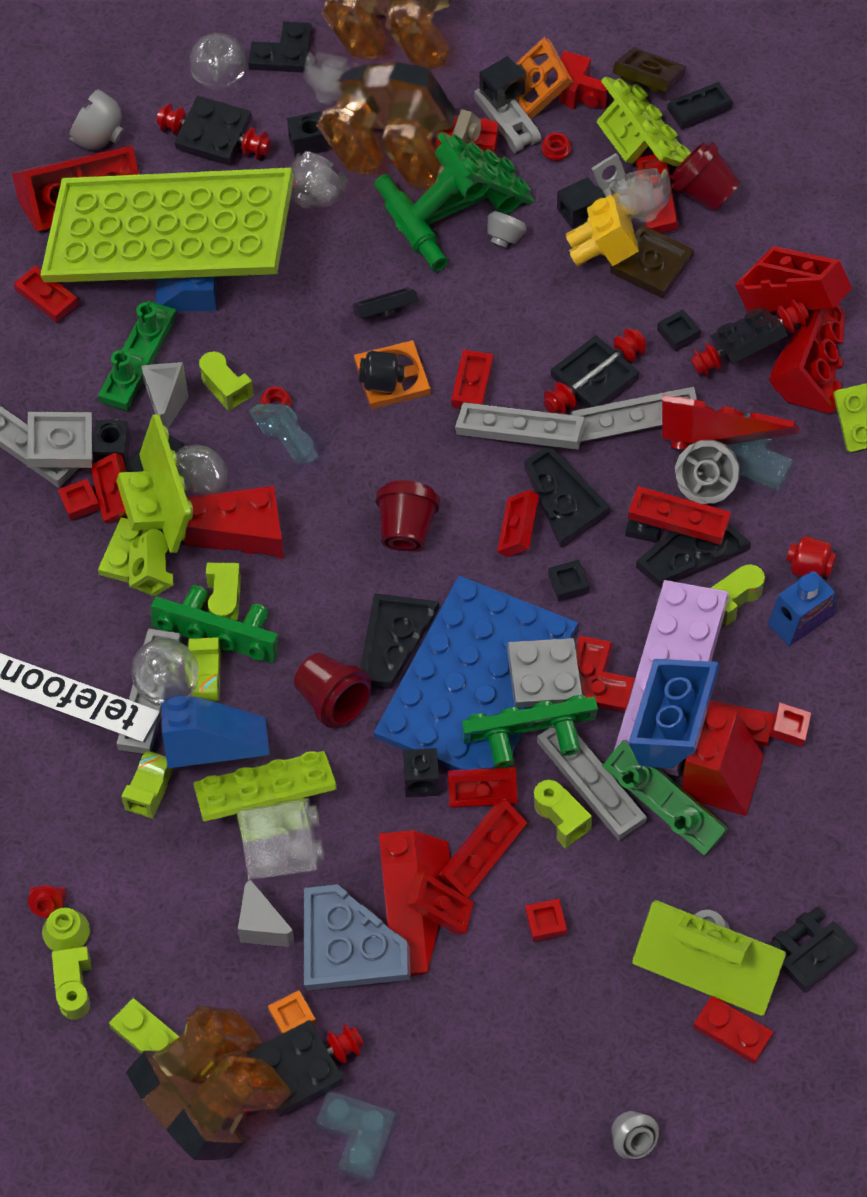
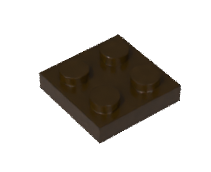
M633 47L615 62L612 73L620 75V78L626 82H639L647 85V88L651 91L662 93L667 92L684 77L687 66Z
M641 224L635 232L639 252L614 266L611 265L610 273L664 298L693 258L694 249Z

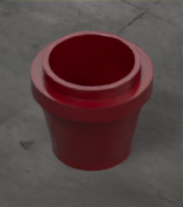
M713 141L709 144L702 142L671 175V178L674 180L671 184L673 189L677 192L682 191L712 212L721 206L740 184V181L718 152L719 147Z
M408 480L391 481L377 490L375 502L379 507L381 544L386 548L397 551L417 552L422 550L434 514L440 508L439 495L428 485Z
M315 653L305 659L294 677L295 688L314 709L317 720L328 728L344 726L355 720L364 710L370 698L371 679L365 671L358 666L343 664L323 653Z

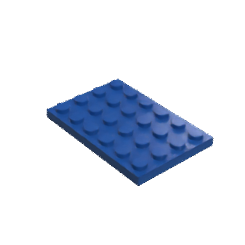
M458 576L374 731V738L402 750L437 748L438 764L451 770L495 768L488 740L463 744L461 735L462 721L467 720V717L473 714L485 713L487 716L500 714V711L503 709L514 707L507 654L508 642L573 638L578 628V622ZM523 707L520 708V710L529 709L533 707ZM524 733L508 736L512 755Z

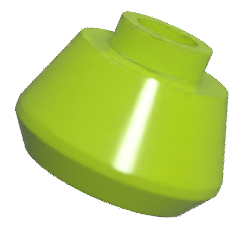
M59 908L53 911L45 921L42 929L43 940L52 951L83 947L90 934L87 918L79 911L70 908Z

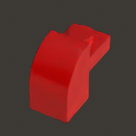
M564 50L560 59L573 82L557 96L558 99L565 106L573 110L578 102H582L588 107L606 109L610 101V93L601 80L590 77L591 58Z

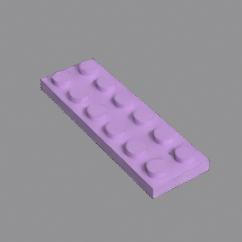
M664 580L615 749L622 740L629 741L654 659L712 661L729 601L728 591ZM683 761L673 768L660 769L665 774L679 776Z

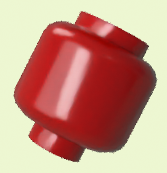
M803 536L798 544H791L786 561L791 563V573L794 576L801 578L814 571L823 579L824 577H830L837 554L832 552V545L829 542L810 536Z

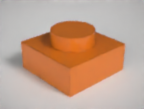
M300 990L268 1006V1011L281 1034L308 1020L312 1022L313 1026L316 1025V1019Z

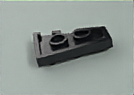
M551 446L544 447L524 461L526 473L535 493L539 495L538 499L560 548L610 514V506Z
M729 524L721 545L671 531L636 561V568L658 587H662L664 580L676 581L749 550L751 542Z
M374 593L360 668L370 676L372 687L388 689L393 687L439 609V601Z

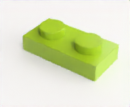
M121 517L98 568L99 575L129 583L130 544L133 539L143 535L148 530L132 531L129 520Z
M134 998L109 1022L110 1028L140 1054L144 1050L179 1053L186 1046L183 1039Z

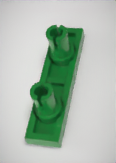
M151 301L142 302L137 306L138 320L122 350H117L111 355L113 367L98 394L99 403L125 411L129 410L144 381L141 366L153 364L177 318L176 309Z
M198 585L191 586L182 604L160 597H155L151 604L152 627L158 628L161 631L180 633L181 636L188 637L189 639L219 638L222 650L233 651L249 656L254 660H262L274 664L278 655V634L262 629L269 613L268 609L263 605L252 604L243 623L202 611L201 609L208 599V592Z
M575 695L562 703L553 704L552 701H543L533 705V708L520 710L519 707H510L500 711V714L487 716L485 713L473 714L467 717V720L462 721L461 735L463 744L488 740L494 767L505 768L514 764L508 736L555 728L561 756L574 755L580 752L575 723L595 720L598 707L595 696L586 698L585 695Z
M622 740L602 767L613 775L621 786L629 789L669 824L674 832L680 834L704 856L707 855L729 828L659 767L639 766L628 743L629 741Z

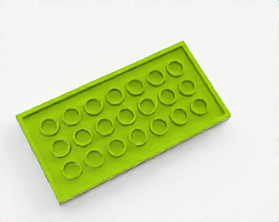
M292 168L62 178L40 276L44 283L277 274L294 181Z

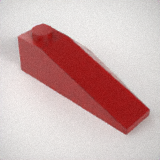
M133 145L12 173L18 202L35 231L51 228L62 178L139 175Z
M839 304L833 309L810 310L808 313L809 318L806 319L807 326H799L777 358L769 381L774 390L779 392L786 402L829 414L835 412L836 403L833 393L836 390L842 389V383L839 380L835 381L836 368H843V359L839 357L837 344L844 342L845 312Z
M663 394L662 438L671 445V449L683 452L689 445L700 440H715L725 445L799 433L800 427L792 420L760 413H750V418L744 417V412L735 410L732 407L724 406L719 408V411H715L712 407L705 405L704 401Z
M415 830L379 833L388 928L405 939L410 946V976L428 974L439 924L407 906L416 873L426 872L447 885L438 875L450 861L448 841Z

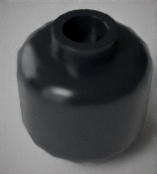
M370 351L367 353L366 358L360 359L359 383H364L367 391L392 393L395 391L397 383H403L405 365L399 364L398 356L393 352Z

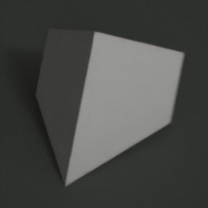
M183 362L141 366L144 384L155 415H160L162 424L167 429L189 397Z

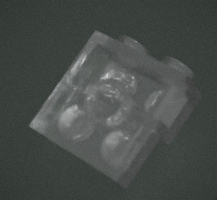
M309 798L277 802L274 805L240 809L238 811L248 880L315 871L319 867L318 860H324L322 840H315L313 828L314 826H319L318 810L316 805L310 806Z

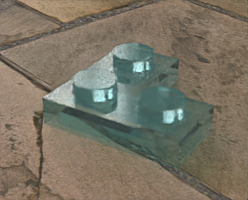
M257 404L249 410L262 433L266 437H279L296 463H311L318 457L313 448L314 442L312 438L301 430L296 422L298 420L297 415L289 406L285 404Z
M772 438L730 444L729 448L735 453L740 465V475L778 491L780 490L792 468L793 460L766 449Z
M329 1091L317 1118L316 1127L348 1137L337 1167L338 1172L373 1183L397 1116L394 1111Z

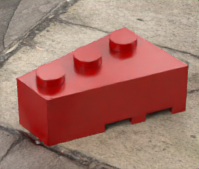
M772 246L735 284L748 312L764 307L769 312L777 311L779 305L786 309L791 306L790 300L792 298L796 303L801 301L807 310L833 309L852 290L840 260Z
M274 486L187 498L193 506V517L188 521L186 527L185 545L223 551L225 549L244 551L245 554L255 555V553L274 555V558L284 559Z

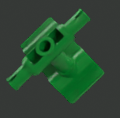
M440 132L437 135L441 144L435 151V157L444 169L437 175L438 180L415 204L407 193L397 188L390 175H381L374 182L375 189L378 190L385 200V210L395 221L396 227L406 237L413 251L421 254L434 272L443 270L448 264V259L438 247L437 236L429 224L486 198L489 199L497 212L503 214L513 212L522 202L531 205L535 201L529 193L531 188L523 179L517 177L514 172L516 167L506 157L499 158L488 149L483 151L473 142L468 144L455 134L450 136L444 132Z

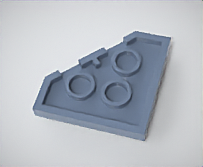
M338 884L304 888V986L307 991L411 980L410 946L405 939L383 924L382 920L365 906L360 905Z

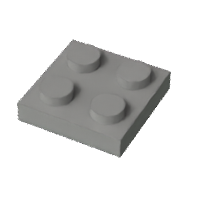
M28 412L27 467L92 468V412Z
M574 638L508 642L507 654L514 707H533L536 703L543 701H552L553 704L566 702V699L569 697L582 695Z

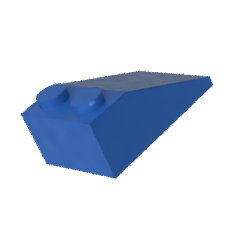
M174 696L168 700L161 701L162 734L168 768L269 755L266 718L264 716L195 696Z

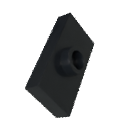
M719 82L667 102V110L681 129L730 110L733 106L732 99Z
M406 287L355 302L352 307L354 314L359 318L378 313L379 317L395 314L398 307L415 303L419 300L417 292Z

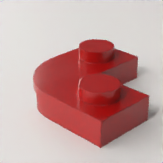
M579 636L576 646V657L582 695H585L586 698L595 696L597 707L626 712L635 678L606 672L613 649L611 641Z

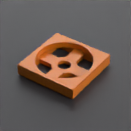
M545 37L516 63L521 65L526 71L525 94L516 98V101L530 119L534 118L573 82L553 44ZM540 56H548L549 58L540 66L535 64L534 59ZM553 69H556L558 78L548 87L545 82L546 77ZM536 73H540L539 81L533 83V76ZM535 89L539 97L532 103L526 102L523 97L530 90Z
M413 340L371 350L393 352L396 355L402 354L409 357L413 365L404 368V380L418 377V379L406 391H404L401 383H397L395 391L391 394L367 391L364 383H362L370 409L431 395L430 386ZM370 351L354 355V362L358 374L360 368V359L366 358L367 353Z

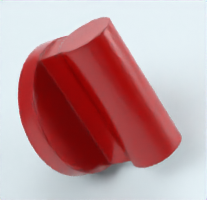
M49 885L31 887L28 898L30 910L39 917L48 918L53 911L62 908L63 902L66 900V888Z

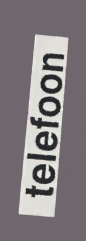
M0 653L1 690L143 742L160 712Z

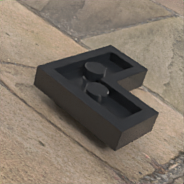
M283 21L280 43L251 41L248 60L249 70L306 73L312 23Z

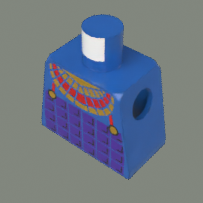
M812 571L802 576L800 580L778 595L768 625L790 647L837 613L836 593L816 572Z

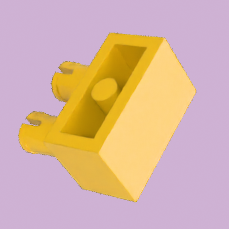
M613 193L605 198L596 200L587 208L588 221L566 233V238L572 247L569 250L571 258L578 267L600 254L605 255L611 265L614 266L639 252L631 218Z

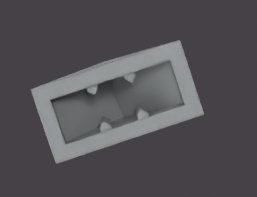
M251 880L248 881L244 887L238 924L240 942L283 947L293 945L295 942L291 927Z

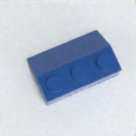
M218 276L157 279L156 303L174 308L176 312L217 311Z
M672 659L653 660L628 742L639 766L673 768L696 751L719 671V662Z

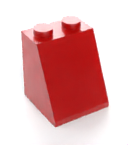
M709 704L696 751L685 760L682 788L701 804L746 816L764 755L737 712Z

